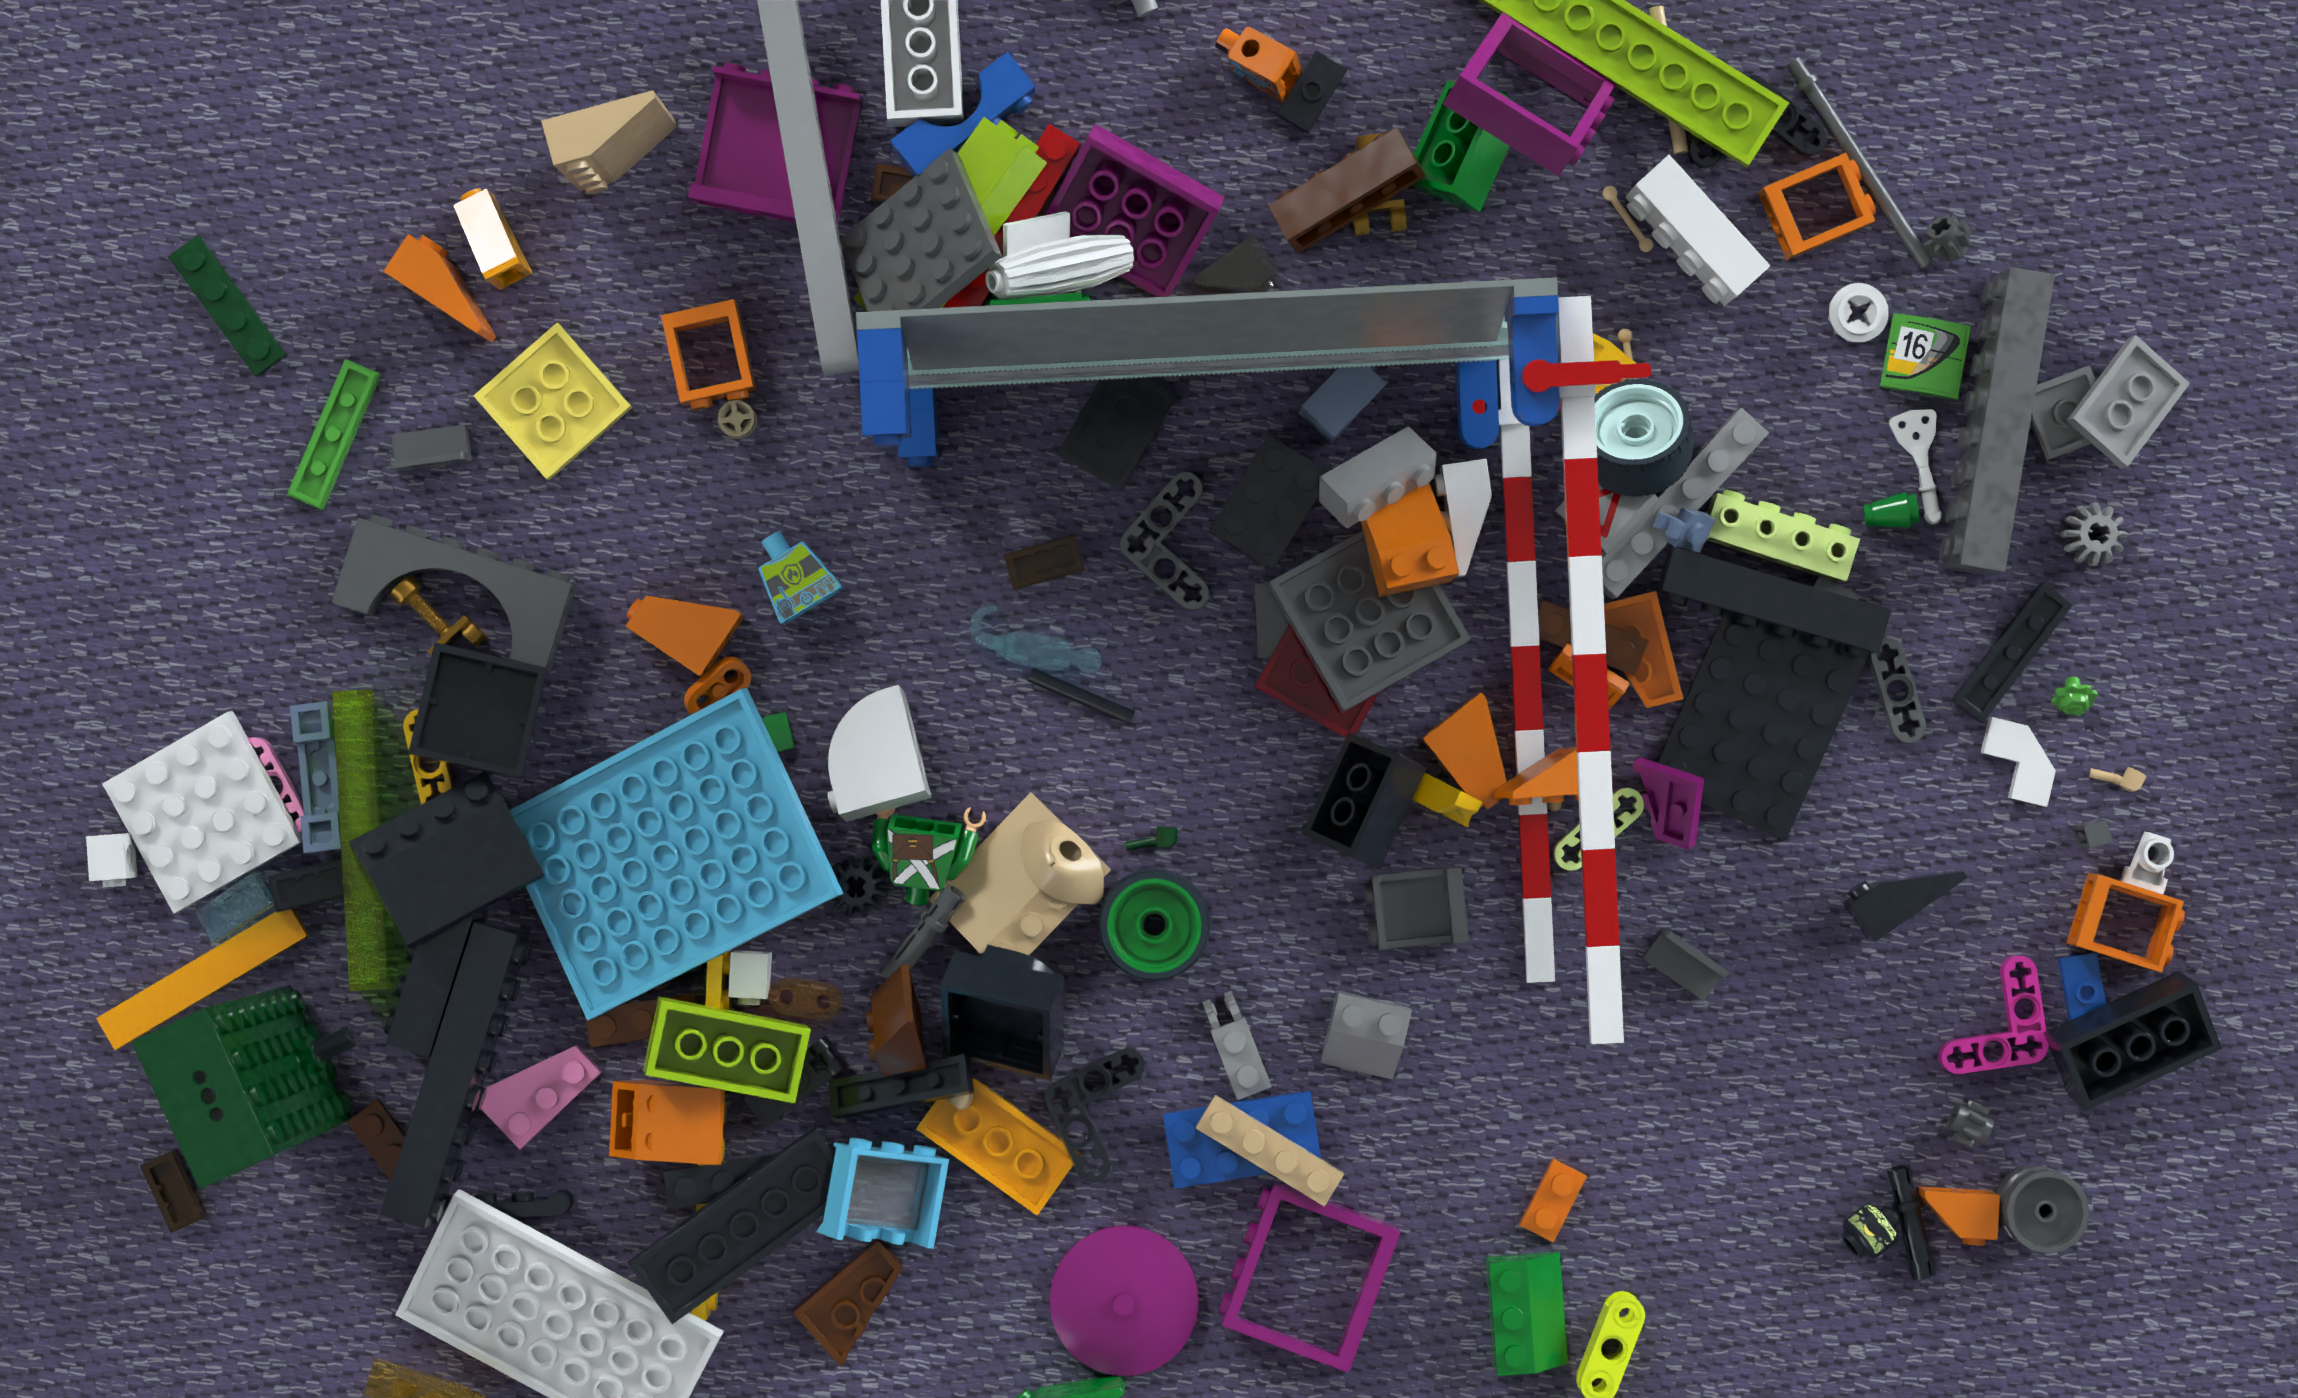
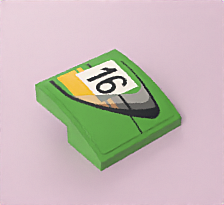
M1893 313L1880 386L1886 389L1916 392L1929 397L1959 400L1972 327L1938 319Z

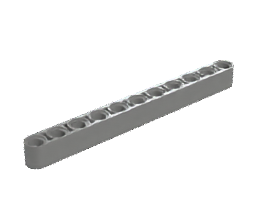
M757 0L824 377L859 371L857 335L798 0Z

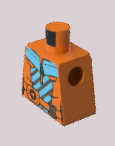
M1247 26L1241 35L1225 28L1216 41L1215 47L1228 55L1227 58L1233 72L1281 103H1284L1302 74V68L1297 53L1294 50Z

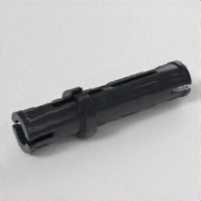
M1898 1165L1888 1168L1887 1174L1894 1198L1891 1204L1893 1211L1897 1212L1912 1279L1921 1280L1935 1276L1936 1271L1921 1216L1920 1207H1922L1923 1203L1921 1197L1917 1196L1911 1166Z

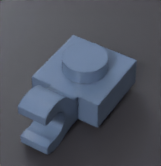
M1681 507L1677 517L1659 512L1653 527L1666 531V541L1674 547L1700 553L1716 519L1707 513Z

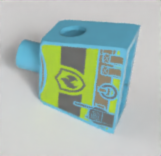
M778 531L761 542L772 560L758 569L776 616L782 625L788 624L845 589L841 582L804 541L790 548L781 531Z

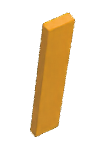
M295 909L279 913L274 912L97 1017L96 1020L114 1050H118L310 935Z

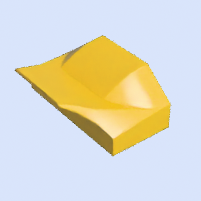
M1424 773L1412 799L1435 812L1442 813L1444 816L1465 827H1469L1471 816L1478 812L1483 803L1427 773Z

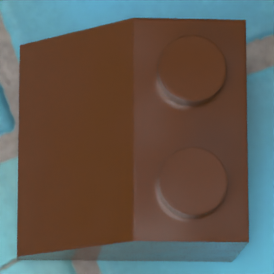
M904 964L871 995L872 1011L866 1012L869 1034L874 1033V1039L868 1040L870 1059L872 1063L878 1062L882 1076L927 1069L921 1009L909 964Z

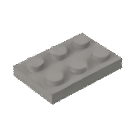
M2135 335L2127 339L2066 421L2120 469L2126 468L2190 383Z

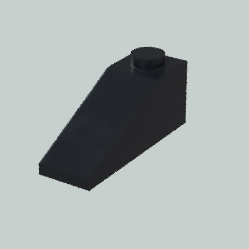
M1954 870L1876 881L1871 884L1863 881L1848 892L1851 898L1843 902V904L1867 939L1876 942L1968 877L1963 871Z

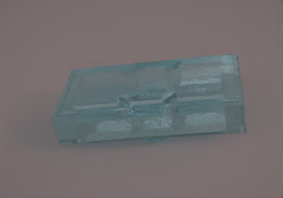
M259 872L243 878L195 913L212 944L222 942L273 907L274 901Z

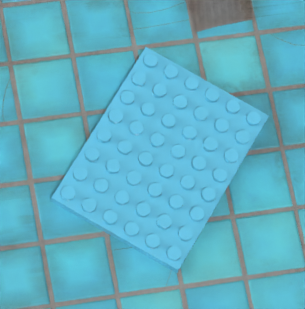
M747 688L740 689L509 810L544 873L543 878L531 883L526 888L587 1021L844 894Z

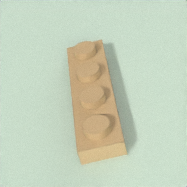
M1217 1095L1213 1097L1196 1125V1129L1324 1207L1344 1175V1172Z

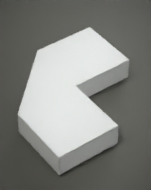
M1989 717L1981 753L2016 762L2008 798L2047 807L2056 770L2031 729L2027 725Z

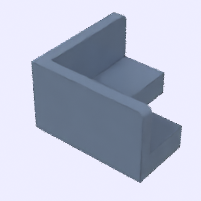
M1368 366L1338 368L1301 406L1298 414L1331 444L1387 383Z

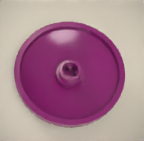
M1115 1225L1086 1235L1064 1255L1052 1280L1050 1312L1060 1340L1076 1359L1086 1366L1105 1374L1115 1376L1139 1375L1164 1365L1184 1347L1194 1329L1198 1314V1288L1188 1260L1170 1240L1144 1227Z

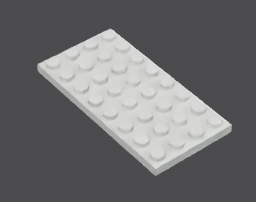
M460 1189L453 1195L396 1312V1316L549 1398H689L724 1332L691 1313L686 1314L672 1325L650 1293L643 1287Z

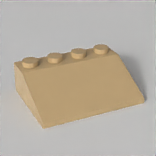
M653 90L541 121L553 165L579 191L585 190L586 194H596L607 190V184L616 182L677 127L674 117Z
M1031 792L974 851L971 863L955 880L946 881L945 886L949 884L956 887L966 897V900L956 910L949 922L980 954L985 951L988 944L1030 955L1078 905L1051 897L1040 890L1030 880L1024 869L1021 856V841L1025 828L1033 822L1053 820L1064 824ZM1070 841L1060 844L1059 850L1064 858L1070 861L1079 860L1081 852L1076 844ZM1096 855L1105 877L1111 868ZM943 890L935 891L928 900L934 904Z

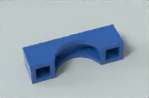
M1006 52L978 74L981 100L976 111L966 121L955 126L941 127L932 125L919 118L890 140V150L912 178L916 175L919 176L928 165L949 148L958 153L983 117L997 125L1000 120H1003L1012 112L1019 115L1033 103L1031 97L1034 96L1035 85L1009 52Z

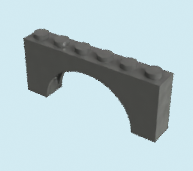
M371 514L369 521L362 518L357 519L331 603L365 614L375 615L387 593L407 576L436 570L460 572L483 584L503 606L512 632V647L509 658L552 670L578 585L568 583L570 575L549 569L547 576L533 572L535 564L513 558L511 565L497 561L499 553L480 547L477 548L476 554L462 550L464 542L442 536L440 543L427 539L429 531L407 525L405 532L391 528L393 520Z

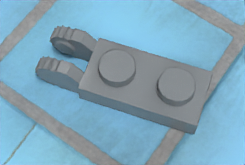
M1229 991L1224 993V1001L1227 1009L1231 1011L1234 1021L1220 1026L1214 1003H1211L1210 999L1202 1003L1212 1027L1210 1032L1237 1100H1240L1272 1086L1245 1017L1241 1016L1233 993Z

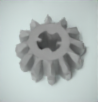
M2091 503L2088 510L2084 506H2079L2075 508L2076 517L2068 516L2065 518L2064 522L2072 530L2062 531L2060 535L2063 538H2071L2072 543L2067 544L2064 550L2070 552L2077 549L2074 556V561L2077 563L2083 562L2086 558L2089 566H2097L2100 559L2104 563H2110L2113 561L2112 552L2120 553L2123 551L2124 548L2117 542V539L2126 538L2128 534L2125 531H2118L2117 526L2121 525L2124 519L2122 517L2111 519L2114 510L2111 506L2105 507L2102 511L2099 503ZM2098 528L2100 536L2096 537L2098 540L2091 541L2088 533L2093 532L2091 529Z

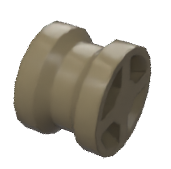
M732 400L720 408L718 424L720 429L729 437L745 439L755 432L758 418L755 411L747 403L741 400Z

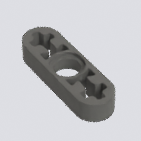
M1885 638L1882 641L1880 652L1869 654V664L1891 735L1899 742L1913 743L1920 740L1926 731L1925 718L1904 649L1898 641ZM1885 644L1887 650L1894 649L1895 656L1890 658L1892 670L1900 667L1902 674H1892L1883 679L1881 672L1889 670L1885 661L1877 659V654L1882 652V645ZM1893 680L1903 682L1906 687L1905 697L1898 702L1891 700L1887 695V686ZM1911 703L1912 710H1905L1907 719L1915 721L1917 727L1911 729L1912 736L1909 737L1907 732L1899 731L1898 726L1904 723L1901 712L1893 714L1892 707H1904Z

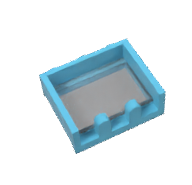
M850 1138L849 1144L834 1142L836 1151L824 1219L816 1232L837 1240H843L844 1236L865 1242H871L872 1239H881L897 1245H903L904 1242H912L934 1249L949 1159L935 1155V1148L914 1145L913 1151H905L903 1144L882 1141L881 1148L871 1147L872 1141L859 1138Z

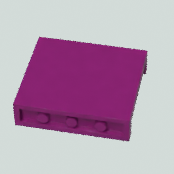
M724 63V68L713 66L712 72L715 75L712 96L695 183H690L688 198L694 204L796 223L770 70H761L760 75L746 72V67L738 64ZM812 79L837 226H839L863 100L860 94L855 93L854 87L833 84L832 89L818 86L819 81Z

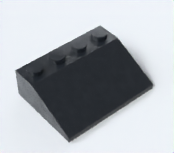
M486 772L349 841L357 866L408 949L544 877L542 869L505 801Z

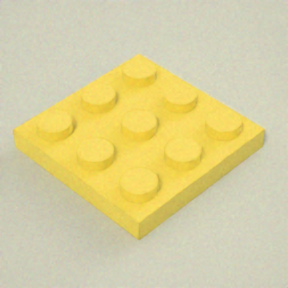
M559 323L552 326L473 395L547 480L552 479L633 408Z

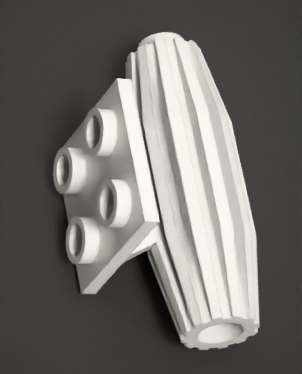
M1066 211L1003 224V258L989 267V271L986 273V285L989 291L997 295L999 299L1056 295L1092 288L1130 271L1129 269H1132L1134 261L1133 248L1130 246V241L1125 239L1123 235H1081L1070 238V213Z

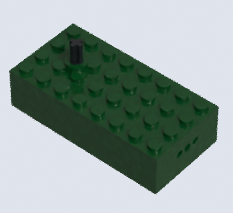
M291 985L205 1007L131 1042L199 1190L350 1121L352 1118L350 1114L353 1111L352 1102L345 1091H339L334 1080L338 1076L337 1070L330 1058L355 1047L354 1034L350 1032L348 1026H344L321 1037L317 1027L313 1023L308 1024L303 1013L306 1010L305 1001L297 989L292 990Z

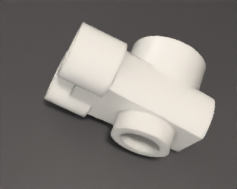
M2144 832L2130 867L2124 866L2120 881L2164 894L2168 879L2164 878L2165 868L2171 864L2174 858L2171 839L2150 832ZM2152 846L2156 854L2152 860H2149L2148 850Z

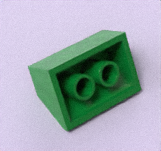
M1447 81L1414 153L1427 177L1412 186L1452 205L1480 212L1509 149V145L1443 105L1455 82ZM1497 91L1498 93H1500V94H1502L1503 96H1505L1506 98H1508V97H1507L1505 94H1503L1501 91Z
M1560 1252L1485 1257L1493 1368L1497 1376L1534 1374L1568 1364Z

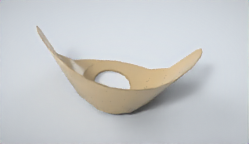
M1053 820L1033 822L1025 828L1021 841L1022 861L1030 880L1040 890L1051 897L1076 904H1096L1102 900L1104 888L1103 871L1098 858L1086 842L1067 826ZM1065 841L1076 844L1081 852L1079 860L1070 861L1064 858L1059 850L1060 844Z

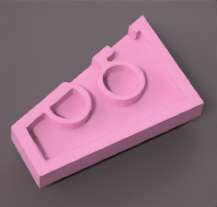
M576 1045L486 1087L487 1093L481 1109L520 1150L603 1071Z

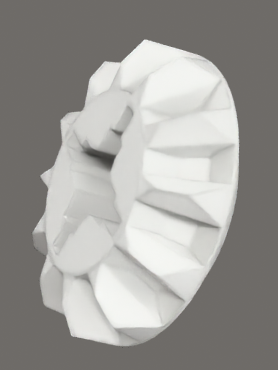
M1864 283L1847 285L1840 289L1829 303L1828 320L1834 328V333L1846 339L1847 342L1863 343L1878 336L1886 326L1888 305L1884 296L1873 286ZM1867 303L1870 304L1863 314L1866 319L1864 323L1859 319L1847 323L1849 316L1852 314L1851 304L1855 307L1864 306Z

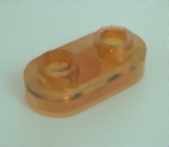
M784 977L777 980L771 986L768 994L771 1007L783 1015L829 1020L835 1017L843 1007L842 992L837 986L828 982ZM783 990H790L793 993L794 998L791 1003H784L781 1000L780 994ZM820 995L829 997L830 1006L828 1008H821L817 1004V999Z

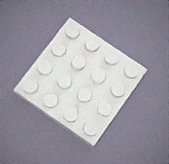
M233 711L224 713L102 783L128 832L131 833L135 845L173 914L184 910L303 842L301 833L298 832L295 822L280 799L279 793L269 775L265 772L263 764L253 746L249 743L248 737Z

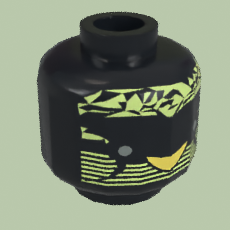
M1867 1203L1843 1221L1844 1233L1841 1234V1238L1856 1257L1862 1258L1864 1256L1868 1259H1876L1897 1242L1898 1234L1895 1226L1899 1223L1895 1215L1886 1206L1879 1209L1877 1206Z

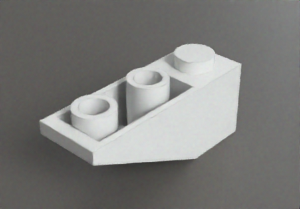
M1487 459L1442 465L1439 468L1440 474L1435 475L1434 478L1437 497L1443 496L1445 511H1442L1441 514L1451 537L1459 574L1455 578L1463 577L1467 573L1492 497Z

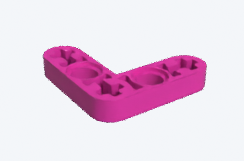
M2013 955L2006 958L2000 967L2008 1031L1946 1041L1938 1051L1939 1063L1945 1070L1954 1074H1964L2032 1064L2041 1061L2046 1056L2048 1043L2043 1033L2046 1032L2039 979L2036 966L2031 959L2021 955ZM2019 962L2021 967L2027 968V974L2021 976L2022 987L2028 988L2031 986V993L2018 992L2012 995V988L2019 989L2017 978L2010 977V970L2015 969V963ZM2023 998L2029 999L2033 1005V1012L2027 1019H2019L2014 1012L2016 1002ZM2027 1036H2030L2031 1040L2039 1043L2038 1047L2033 1049V1055L2029 1056V1053L2024 1050L2013 1051L2015 1059H2011L2012 1049L2007 1040L2008 1038H2012L2011 1044L2013 1045L2027 1043ZM1997 1041L2002 1047V1054L1996 1061H1987L1983 1055V1048L1988 1042ZM1975 1043L1974 1053L1979 1064L1974 1065L1975 1059L1971 1057L1960 1059L1959 1066L1957 1067L1954 1062L1947 1060V1055L1953 1054V1047L1957 1046L1960 1052H1973L1971 1044Z

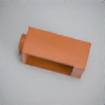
M1847 153L1767 185L1758 192L1786 261L1868 227L1875 222L1873 216L1876 214L1874 202L1869 194L1864 195L1859 183L1861 180L1859 167L1854 160H1849ZM1837 169L1857 219L1803 241L1782 191Z
M734 299L661 315L681 404L684 406L690 405L691 410H701L712 407V400L727 397L728 402L732 400L742 401L750 398L748 392L757 390L739 306ZM729 321L742 379L690 391L677 332Z
M2088 873L2066 944L2162 973L2164 966L2167 967L2173 956L2174 947L2171 945L2174 933L2181 928L2184 921L2185 911L2182 910L2184 901L2103 875ZM2109 889L2161 905L2145 958L2093 942Z

